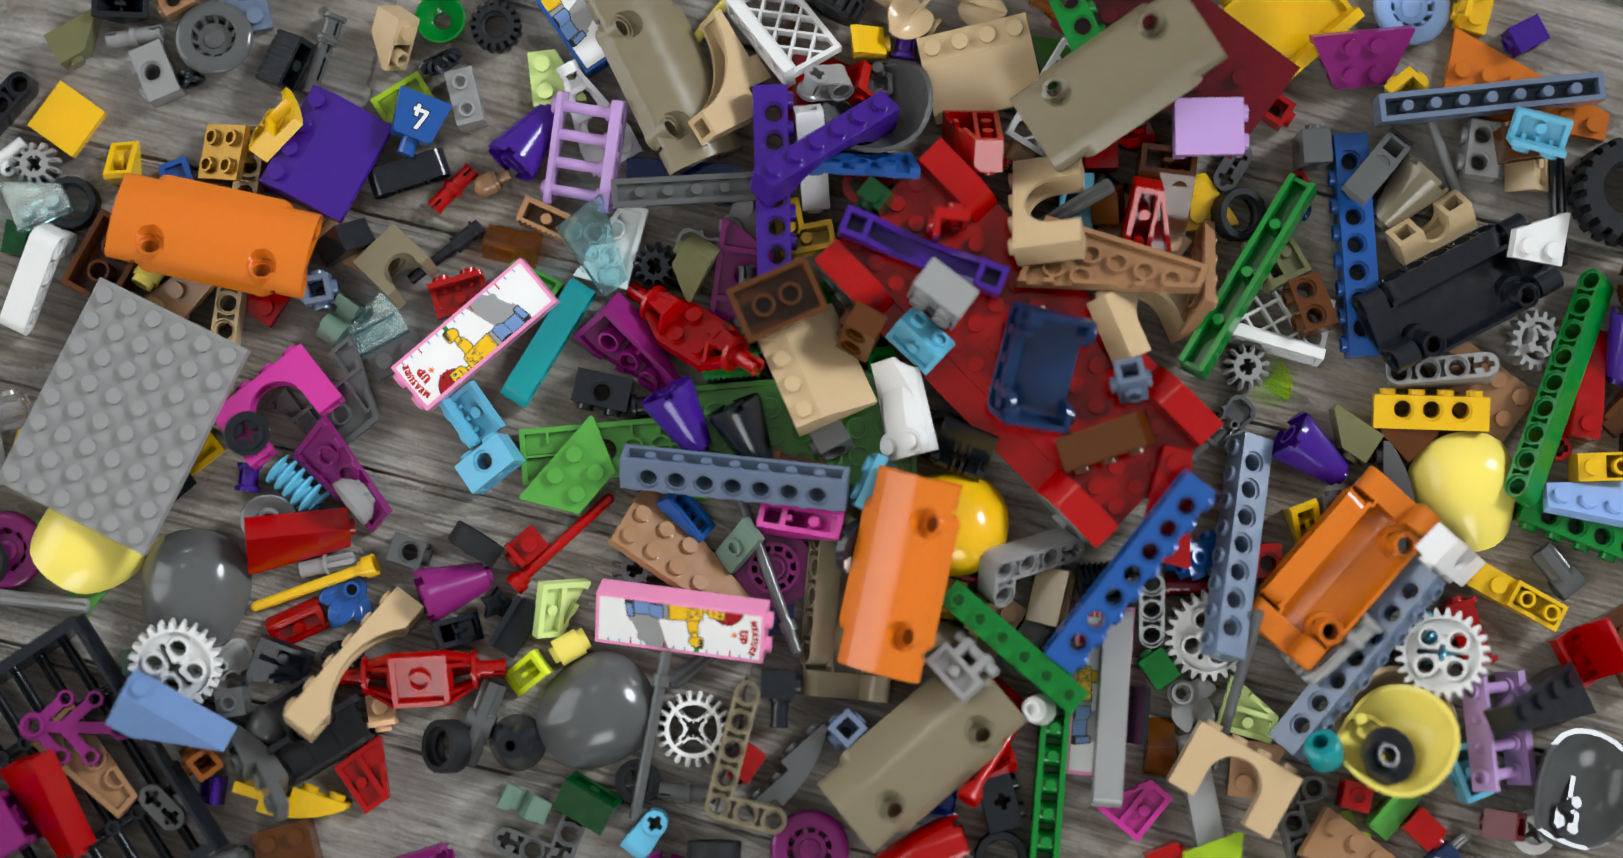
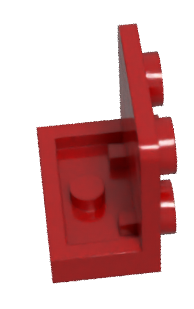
M1607 617L1571 627L1549 641L1560 664L1572 661L1580 675L1584 688H1587L1603 677L1623 672V642L1611 620Z

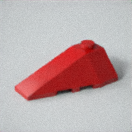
M1599 331L1562 435L1566 438L1588 442L1600 440L1604 416L1607 331Z

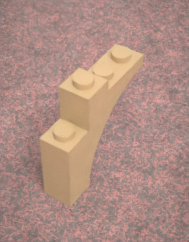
M721 9L713 12L699 24L712 57L713 84L704 108L690 119L688 124L702 146L752 122L753 94L751 92L753 91V85H763L771 78L758 54L749 57Z

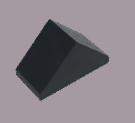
M91 0V17L124 25L148 20L150 0Z
M360 218L333 226L317 240L315 246L326 268H329L365 250L376 239L366 219Z
M477 611L430 623L437 650H446L484 639Z

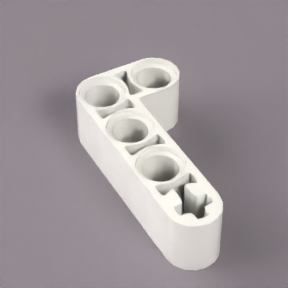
M52 222L38 225L32 230L2 308L0 324L25 336L33 330L59 259L71 253L76 244L77 234Z

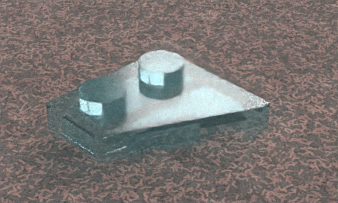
M0 183L2 194L17 230L21 234L74 211L61 183Z
M379 292L372 303L365 306L360 318L354 321L346 332L348 336H352L355 339L359 355L362 358L404 336L410 330L400 310Z

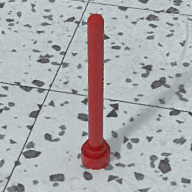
M605 494L525 569H519L517 572L513 571L505 579L521 595L529 588L530 578L614 502L613 494Z
M1031 692L1027 698L1036 695L1037 693ZM1020 729L1008 739H1004L1002 751L979 770L973 781L963 784L957 796L964 804L974 808L977 807L983 798V785Z

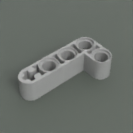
M1491 352L1429 357L1404 370L1403 372L1407 374V377L1401 381L1393 379L1391 375L1394 371L1385 361L1384 364L1387 385L1390 388H1397L1396 391H1408V389L1487 384L1494 381L1498 376L1500 362L1497 356ZM1483 363H1487L1490 372H1484V369L1481 368ZM1470 364H1473V374H1469ZM1459 365L1465 372L1462 375L1456 376L1450 373L1449 368ZM1424 368H1431L1436 374L1432 378H1425L1420 374V371Z
M1058 527L986 550L980 557L978 592L996 607L1004 608L1014 598L1017 579L1078 560L1084 553L1085 543L1066 528Z

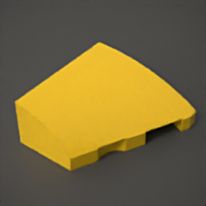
M287 87L280 93L282 94V101L275 108H269L262 121L249 136V150L265 162H268L303 125L302 113L292 91Z

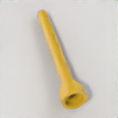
M373 553L363 556L355 566L253 601L250 608L254 612H259L358 576L362 578L375 577L380 575L378 560Z

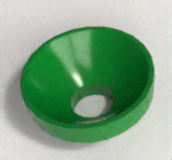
M422 0L415 11V16L420 19L418 25L419 33L432 43H450L457 39L464 30L466 15L463 6L458 0ZM439 15H447L450 17L451 22L448 28L440 30L435 27V19Z

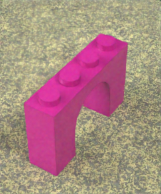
M301 344L298 346L292 345L281 354L282 358L274 364L271 362L262 367L258 372L260 375L252 381L246 380L236 388L237 392L229 399L227 398L215 422L224 432L225 426L231 417L243 411L256 412L257 405L263 395L269 390L280 386H290L302 391L322 417L330 414L343 404L346 399ZM243 424L244 434L241 435L240 439L246 438L253 444L252 435L258 430H250ZM269 441L267 448L259 452L258 455L243 458L250 467L257 470L277 455L278 451Z

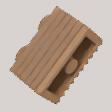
M528 195L525 196L516 216L520 226L524 225L525 228H529L531 231L534 230L536 233L539 232L540 235H545L546 238L550 237L551 240L554 239L556 242L559 241L561 244H565L566 247L570 246L580 225L577 217Z

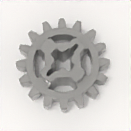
M1534 310L1518 314V320L1510 321L1513 329L1506 330L1505 333L1510 336V340L1505 341L1504 345L1511 347L1507 356H1515L1513 360L1514 365H1521V370L1542 371V368L1547 367L1558 336L1557 332L1561 328V326L1553 325L1556 320L1555 317H1547V312Z

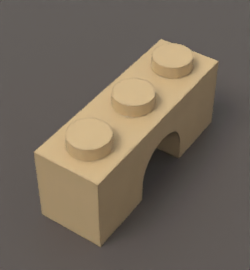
M1456 188L1432 203L1434 214L1425 226L1418 227L1410 218H1407L1385 232L1391 255L1403 266L1456 240L1478 226L1472 202Z

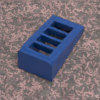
M667 493L656 502L657 506L690 537L695 538L698 543H701L716 526L694 497L684 494ZM691 514L694 516L692 520L689 518ZM701 522L703 525L698 530L696 525Z

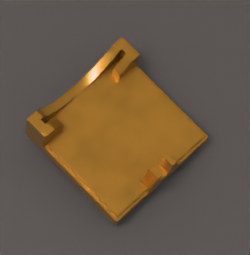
M207 124L197 178L211 183H220V181L241 182L244 163L255 162V160L247 158V153L255 155L249 150L248 146L251 127L247 125Z

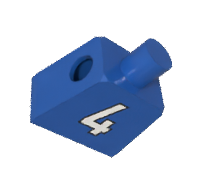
M401 85L397 92L391 134L402 138L397 153L413 158L417 145L429 147L452 105Z

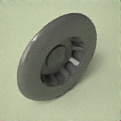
M206 1L193 6L181 17L175 31V47L178 55L187 66L203 74H223L237 68L248 57L253 45V29L246 15L236 6L223 1Z

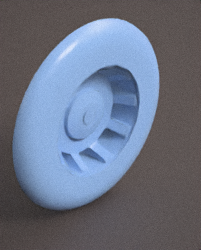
M1450 0L1373 1L1374 16L1380 28L1411 25L1415 28V32L1408 45L1423 44L1437 37L1445 28L1451 10ZM1429 5L1431 6V11L1427 10ZM1427 17L1429 18V20L1424 21L1423 18Z

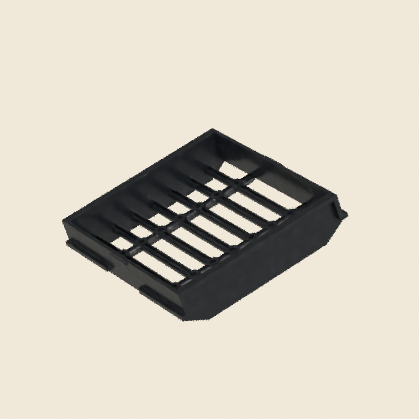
M85 613L80 616L68 617L0 661V685L13 678L33 711L41 713L45 706L23 670L37 662L57 694L62 690H68L47 657L48 654L60 646L89 692L96 690L104 695L105 702L100 709L106 719H108L113 709L107 697L114 693L118 699L127 683L126 677L123 676L119 666ZM76 635L107 682L102 688L71 641ZM0 690V712L18 739L17 743L6 750L0 744V767L3 768L12 763L11 759L25 751L27 755L39 753V750L32 745L34 741H29L20 734V720ZM64 694L61 697L63 704H67L71 700L70 694ZM94 694L90 698L92 705L98 704L100 701L98 694ZM83 699L79 703H76L75 701L76 706L78 707L85 699ZM129 737L126 740H120L147 784L162 785L133 738ZM143 739L170 782V785L165 787L172 796L175 794L179 796L207 843L200 846L185 823L183 827L177 829V832L191 852L184 858H205L228 845L230 842L179 764V761L172 760L161 742ZM84 790L105 824L104 828L93 834L96 842L87 847L92 858H106L98 845L113 836L126 858H140L122 830L136 820L159 857L174 858L146 813L148 812L141 806L138 800L132 804L129 812L125 813L120 819H115L106 807ZM158 791L153 792L154 794L148 799V802H157L162 806L157 800ZM165 808L164 810L169 814L171 822L178 824L177 816L179 813L177 811L171 813ZM31 846L20 852L24 858H38Z

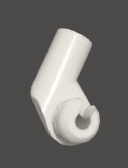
M21 137L16 138L0 151V174L10 177L14 174L13 169L17 166V163L13 158L20 154L19 148H28Z

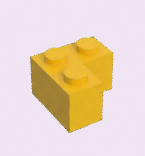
M799 197L790 198V205H796V222H791V233H796L797 250H791V260L802 256L807 257L821 254L836 239L832 218L804 224ZM784 199L776 202L772 207L781 206ZM774 221L777 236L781 235L784 232V225L780 221ZM780 250L782 261H784L785 254L782 250Z

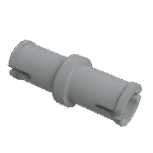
M161 24L141 28L135 25L130 26L127 30L105 32V42L109 50L127 46L138 48L142 44H147L157 39H160L162 42L165 41V32Z

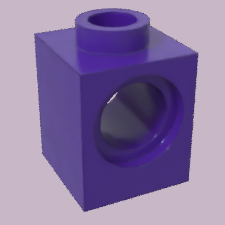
M1538 13L1508 28L1501 34L1502 46L1508 54H1511L1513 59L1544 44L1550 39Z

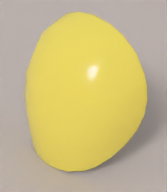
M1459 431L1431 441L1413 459L1407 472L1415 503L1423 504L1431 509L1440 518V523L1448 528L1457 538L1459 537L1474 552L1492 548L1505 538L1511 525L1515 501L1504 490L1505 481L1513 462L1507 448L1500 440L1493 436L1476 431Z
M51 508L47 509L38 523L30 544V555L38 570L57 586L77 594L99 593L120 585L141 569L145 559L144 555Z
M1389 684L1370 691L1350 711L1337 733L1344 748L1345 757L1343 764L1350 772L1371 788L1394 797L1410 798L1427 793L1436 787L1450 773L1457 759L1460 747L1459 726L1448 706L1431 692L1406 684ZM1379 727L1395 728L1410 740L1415 751L1416 761L1412 774L1405 781L1394 785L1383 784L1372 778L1366 771L1361 759V746L1366 735L1372 730ZM1381 753L1383 761L1386 762V756Z

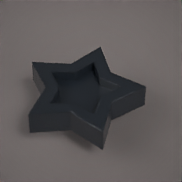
M496 586L490 596L481 597L486 606L484 617L488 618L493 615L504 617L506 607L513 600L503 597L500 588Z

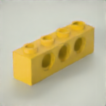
M1379 388V393H1372L1371 426L1373 428L1489 432L1491 398L1483 396V391L1466 390V395H1454V390L1437 389V394H1425V389H1408V394L1396 393L1397 388ZM1399 401H1407L1409 404V410L1403 416H1398L1394 412V406ZM1433 401L1438 406L1437 413L1434 416L1427 417L1423 413V407L1427 402ZM1458 402H1463L1467 408L1465 415L1459 418L1454 417L1452 407Z

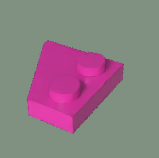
M1148 779L1123 791L1121 808H1095L1138 842L1173 797L1151 779Z

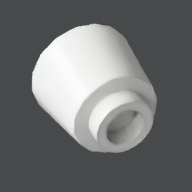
M1040 693L1027 698L1022 704L1021 711L1026 720L1035 725L1043 726L1049 724L1054 719L1056 705L1048 695Z

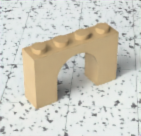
M1048 156L1013 161V173L1008 174L1010 190H1013V194L1008 195L1009 209L1011 212L1013 211V215L1008 217L1009 231L1012 233V238L1008 239L1010 256H1015L1018 266L1086 258V235L1081 218L1047 222L1036 220L1030 216L1034 207L1046 198L1085 191V172L1082 159H1079L1060 173Z
M1107 290L1095 293L1097 299L1087 303V307L1093 320L1097 323L1096 327L1112 363L1113 361L1138 357L1151 351L1138 321V300L1146 302L1155 310L1171 344L1187 338L1179 335L1180 325L1186 322L1187 316L1182 314L1183 303L1187 302L1189 294Z
M1210 719L1206 723L1198 720L1165 780L1194 796L1207 771L1216 761L1230 756L1245 759L1253 767L1258 785L1255 797L1240 823L1270 839L1303 781L1302 778L1296 775L1299 770L1285 762L1281 766L1272 762L1273 755L1259 747L1256 752L1246 747L1247 740L1235 733L1231 737L1221 732L1223 726Z

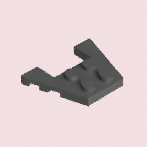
M352 336L346 337L329 351L346 374V376L334 384L346 401L328 414L327 417L347 446L381 420L355 339ZM289 387L282 388L265 402L270 408L276 409L283 414L287 420L307 431V434L322 418L312 404L304 408Z

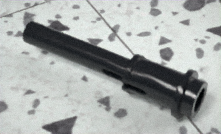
M477 219L473 222L468 221V226L449 239L450 243L430 258L436 267L455 252L461 253L478 238H484L482 235L486 231ZM416 268L407 277L415 284L427 274L424 270Z

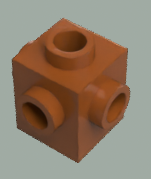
M185 745L178 751L183 758L179 763L189 777L194 774L201 783L225 766L218 756L222 753L219 751L193 748Z

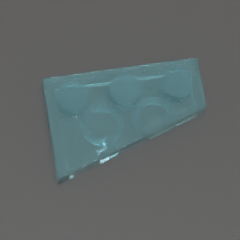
M599 194L555 228L601 294L607 296L626 282L628 278L619 248L616 247L610 219H608L604 208L603 195Z

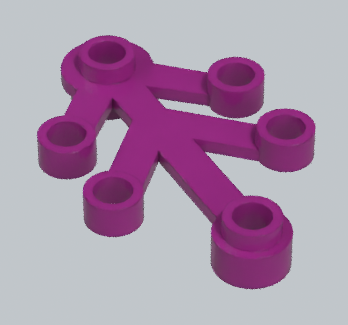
M69 690L60 691L56 699L41 713L31 712L20 720L19 732L23 738L29 741L38 740L47 750L53 749L56 756L60 751L66 752L67 757L64 761H59L60 765H66L70 762L71 752L66 748L59 747L49 733H61L79 752L82 761L89 766L99 763L101 759L100 752L90 748L77 733L111 734L112 737L118 740L129 738L105 725L106 722H79L93 708H100L104 704V695L96 690L90 691L86 695V699L62 721L50 720L63 707L69 708L74 705L76 698L74 693ZM64 694H70L71 700L67 704L61 702V697ZM94 694H98L100 696L99 703L92 705L90 698ZM32 722L39 723V729L36 732L30 731V724ZM92 751L95 752L96 759L93 762H88L86 759L87 754Z

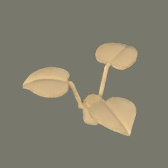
M893 0L887 12L888 27L891 35L902 40H913L924 36L931 29L934 21L933 14L924 8L931 0H924L921 4L919 0ZM957 0L961 2L957 10L958 15L968 26L999 19L1008 13L1002 0Z

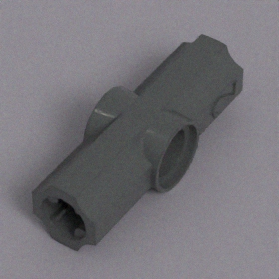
M484 678L474 705L470 707L464 720L472 740V753L467 765L476 767L479 762L486 740H489L498 720V710L507 690L506 686Z

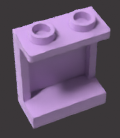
M1244 97L1178 98L1171 103L1172 159H1184L1188 156H1235V158H1241L1245 154V150H1249V134L1244 133V122H1248L1249 108L1248 105H1244Z

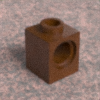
M1113 184L1115 188L1113 193L1090 206L1092 225H1101L1102 228H1113L1122 222L1126 213L1123 184Z

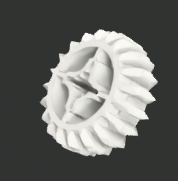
M691 690L687 691V700L684 701L681 694L675 695L678 704L675 705L671 700H668L666 704L671 709L670 712L661 709L660 714L665 716L666 720H659L658 726H664V730L657 731L656 736L665 735L666 740L661 741L659 747H664L668 744L670 749L666 751L665 755L669 757L673 752L677 753L678 755L674 759L675 763H679L681 757H685V767L690 766L691 759H695L696 767H701L702 757L705 758L708 764H711L712 758L709 754L713 753L716 757L718 756L719 750L717 747L721 745L724 727L726 726V722H723L722 718L729 714L728 710L719 713L717 709L723 703L718 701L715 706L711 705L710 703L714 697L712 694L707 697L706 701L702 700L703 691H698L697 699L692 698ZM689 705H698L706 708L707 711L698 718H691L681 708ZM674 715L683 725V733L676 741L673 740L671 735V721ZM713 716L717 723V736L714 743L709 739L704 730L705 724ZM684 718L688 722L693 721V724L695 721L699 722L702 718H705L698 729L701 734L695 736V734L693 736L689 735L686 739H683L689 730L688 723ZM694 739L703 744L707 749L700 752H689L681 747L687 741Z

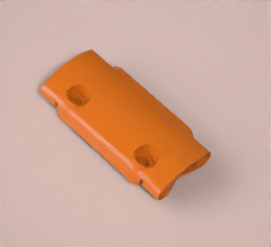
M127 172L122 180L113 206L105 243V256L127 262L134 261L146 272L186 279L257 296H268L275 291L279 295L302 299L307 285V266L321 232L323 216L322 214L295 209L289 202L279 198L173 175H163L156 179Z
M879 465L873 494L867 498L863 506L839 623L843 633L837 656L838 662L873 674L911 683H920L925 660L922 654L931 650L935 644V635L952 557L960 530L959 518L952 513L958 509L963 485L944 480L930 479L897 468Z
M1370 465L1352 487H1347L1336 497L1260 585L1259 593L1253 599L1252 612L1253 609L1264 611L1259 634L1309 672L1332 645L1342 640L1408 562L1417 554L1418 550L1415 546L1441 521L1440 518L1425 505L1416 504L1381 471ZM1404 537L1407 541V547L1403 552H1400L1398 542ZM1330 623L1333 629L1332 634L1328 638H1324L1322 630L1326 624Z

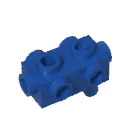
M1214 528L1199 534L1200 540L1196 542L1191 538L1190 569L1166 563V572L1169 574L1176 572L1180 580L1191 577L1192 581L1208 575L1206 569L1212 567V552L1215 549L1216 542Z

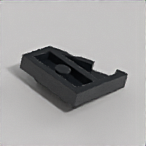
M262 633L242 684L248 686L252 685V682L268 681L269 684L281 683L285 680L291 682L301 681V679L307 677L316 652Z

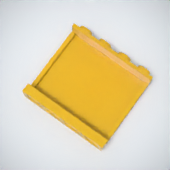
M1219 0L1220 4L1217 5L1299 66L1300 69L1295 76L1319 56L1315 46L1309 40L1310 34L1348 31L1365 16L1359 7H1351L1347 0Z

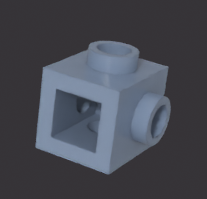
M324 270L308 272L306 290L303 298L300 299L301 302L311 309L314 308L315 312L332 309L331 305L334 304L337 294L341 293L338 279H334L330 273ZM324 288L326 295L318 296L319 289Z
M1138 356L1113 361L1114 377H1109L1112 394L1118 393L1120 404L1137 403L1141 400L1149 399L1148 387L1153 386L1150 370H1145L1142 357Z
M848 708L842 714L838 711L827 721L829 727L826 734L829 737L826 740L836 751L842 749L844 752L866 733L868 729L865 726L866 721L857 712L854 711L852 713ZM848 729L851 736L845 738L840 731Z

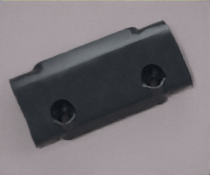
M1516 213L1496 224L1479 227L1383 276L1378 280V285L1352 298L1354 311L1368 339L1395 373H1400L1421 362V360L1429 357H1438L1534 307L1539 299L1564 286L1562 274L1555 266L1507 257L1511 229L1529 225L1523 215ZM1429 339V340H1430V344H1429V346H1428V348H1427V347H1426V343H1427V340Z

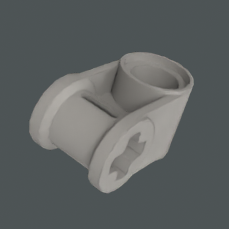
M842 64L808 65L804 71V80L798 84L796 89L799 97L807 102H839L848 99L854 93V87Z

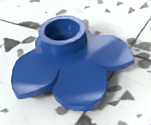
M359 576L324 588L318 599L320 603L329 606L328 619L333 628L345 625L352 618L360 624L368 612H373L372 602L366 596L367 584ZM351 584L357 587V592L354 595L348 593V587Z

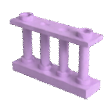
M557 91V96L553 97L551 105L554 120L546 179L542 180L540 186V196H543L542 202L546 204L555 203V197L561 196L592 201L597 205L596 212L614 213V209H612L611 179H619L629 104L623 100H612L611 105L604 107L569 101L570 92ZM567 112L606 118V121L609 122L608 132L600 135L565 129ZM563 140L602 146V149H605L604 161L601 160L600 163L561 157ZM559 168L598 174V177H601L600 189L597 188L594 191L557 185Z
M1525 670L1494 672L1495 682L1488 683L1487 676H1478L1482 684L1479 685L1473 682L1471 684L1473 693L1469 692L1466 688L1462 690L1473 792L1500 791L1499 780L1507 779V785H1534L1537 772L1532 729L1502 736V739L1494 740V734L1483 713L1484 710L1490 707L1489 694L1497 693V701H1499L1526 682ZM1503 750L1505 767L1498 769L1496 751Z

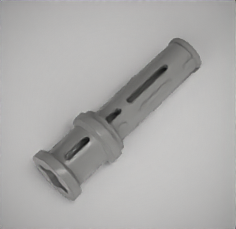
M1367 612L1362 615L1363 618L1348 631L1339 643L1331 648L1309 672H1305L1307 678L1314 685L1319 686L1356 650H1363L1365 643L1376 633L1383 631L1382 627Z

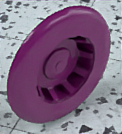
M0 511V532L2 533L0 535V543L6 548L9 556V570L5 578L0 582V589L6 590L25 585L39 572L30 555V544L37 524L26 515L14 511ZM8 528L12 529L13 534L8 533Z
M762 534L765 538L763 541L765 548L770 547L771 550L767 554L778 584L784 583L786 585L785 588L780 590L787 606L797 601L805 593L809 549L801 539ZM775 546L782 547V552L775 551ZM754 551L735 573L736 580L751 598L770 600V607L775 608L769 590L765 589L766 582L759 562L754 561L756 556ZM787 551L792 554V559H788L785 556ZM791 563H796V571L791 570ZM753 565L757 566V573L752 574ZM790 574L795 576L791 583L787 581ZM760 577L763 583L759 585L755 578Z
M801 810L787 816L785 828L780 833L773 834L770 843L771 858H789L787 850L793 851L794 856L792 858H825L827 853L831 854L830 858H849V842L843 827L835 818L818 810ZM807 827H814L816 830L815 832H808ZM803 829V834L799 836L795 834L796 831ZM820 830L827 835L825 838L819 835ZM790 838H794V844L788 845ZM827 841H831L832 849L826 848Z

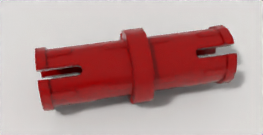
M465 163L450 180H445L444 187L427 203L436 212L441 214L456 197L460 198L463 195L461 192L479 174L470 165Z

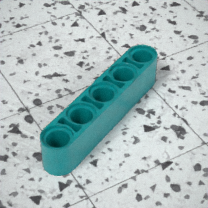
M575 278L569 280L558 297L560 303L546 316L500 392L501 395L523 408L528 406L597 294L596 291Z

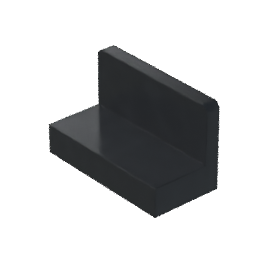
M517 595L487 644L514 659L533 630L535 604Z

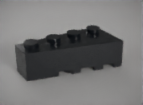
M1572 661L1542 670L1484 710L1483 713L1495 738L1594 714L1596 711L1581 682L1580 675Z

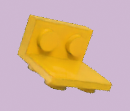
M1458 0L1457 3H1453L1449 19L1452 20L1450 29L1458 28L1465 33L1483 37L1486 34L1494 0Z

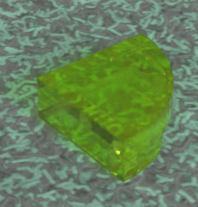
M1279 363L1263 386L1284 402H1287L1290 398L1293 384L1289 370L1284 364Z

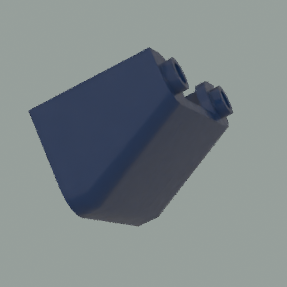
M1015 301L1008 313L988 392L987 408L989 412L1005 424L1068 434L1070 425L1073 424L1075 419V411L1070 402L1066 400L1080 347L1087 348L1096 338L1097 323L1091 319Z

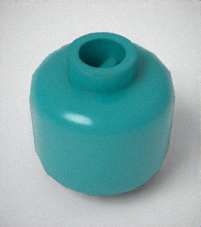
M1326 729L1316 730L1305 739L1304 753L1309 764L1315 770L1324 773L1332 772L1343 763L1345 757L1344 748L1339 737L1334 732Z

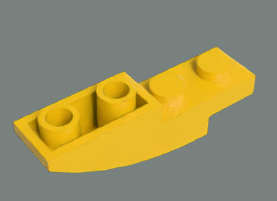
M1487 563L1465 584V586L1471 588V591L1553 632L1557 631L1569 608L1527 583L1516 580Z
M252 779L235 781L232 792L259 800L255 812L274 816L273 813L267 812L263 802L264 796L261 790L257 791L255 789ZM303 782L302 786L293 787L291 795L288 794L289 789L285 793L289 801L288 818H313L331 815L351 808L352 802L345 800L346 795L334 791H330L329 795L318 792V786Z

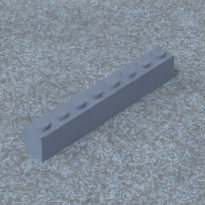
M1599 71L1378 94L1371 102L1375 128L1512 114L1515 112L1516 106L1536 111L1591 106L1599 104L1606 100L1607 97L1604 72Z

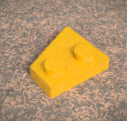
M1206 173L1196 174L1186 232L1197 231L1205 219L1211 221V207L1220 193ZM1228 206L1227 218L1229 224L1232 227L1238 226V219Z

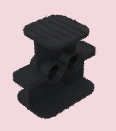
M318 672L304 677L301 681L294 683L291 687L286 688L283 692L278 693L265 703L267 707L271 706L287 733L286 737L269 746L266 750L269 755L281 751L297 778L294 780L296 784L319 774L322 770L327 769L376 737L375 734L370 733L354 706L363 700L360 693L352 695L338 705L333 699L331 706L333 720L312 743L307 739H301L297 735V731L285 723L283 716L285 713L284 707L293 697L298 698L303 693L304 684L311 676L317 677L319 675Z

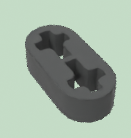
M1250 147L1249 150H1245L1243 155L1246 161L1241 160L1236 167L1232 165L1235 156L1231 160L1226 156L1223 157L1211 178L1218 192L1222 193L1229 189H1234L1253 158ZM1230 170L1232 173L1228 180L1231 182V185L1221 186V179L1218 175L1223 176Z
M150 784L142 788L139 793V803L161 827L173 831L185 825L188 818L187 811L165 787L160 784ZM148 791H158L159 795L157 796V800L162 804V806H160L157 802H148V799L150 798ZM165 808L171 813L175 811L179 813L177 816L178 824L167 821L170 816L164 810Z

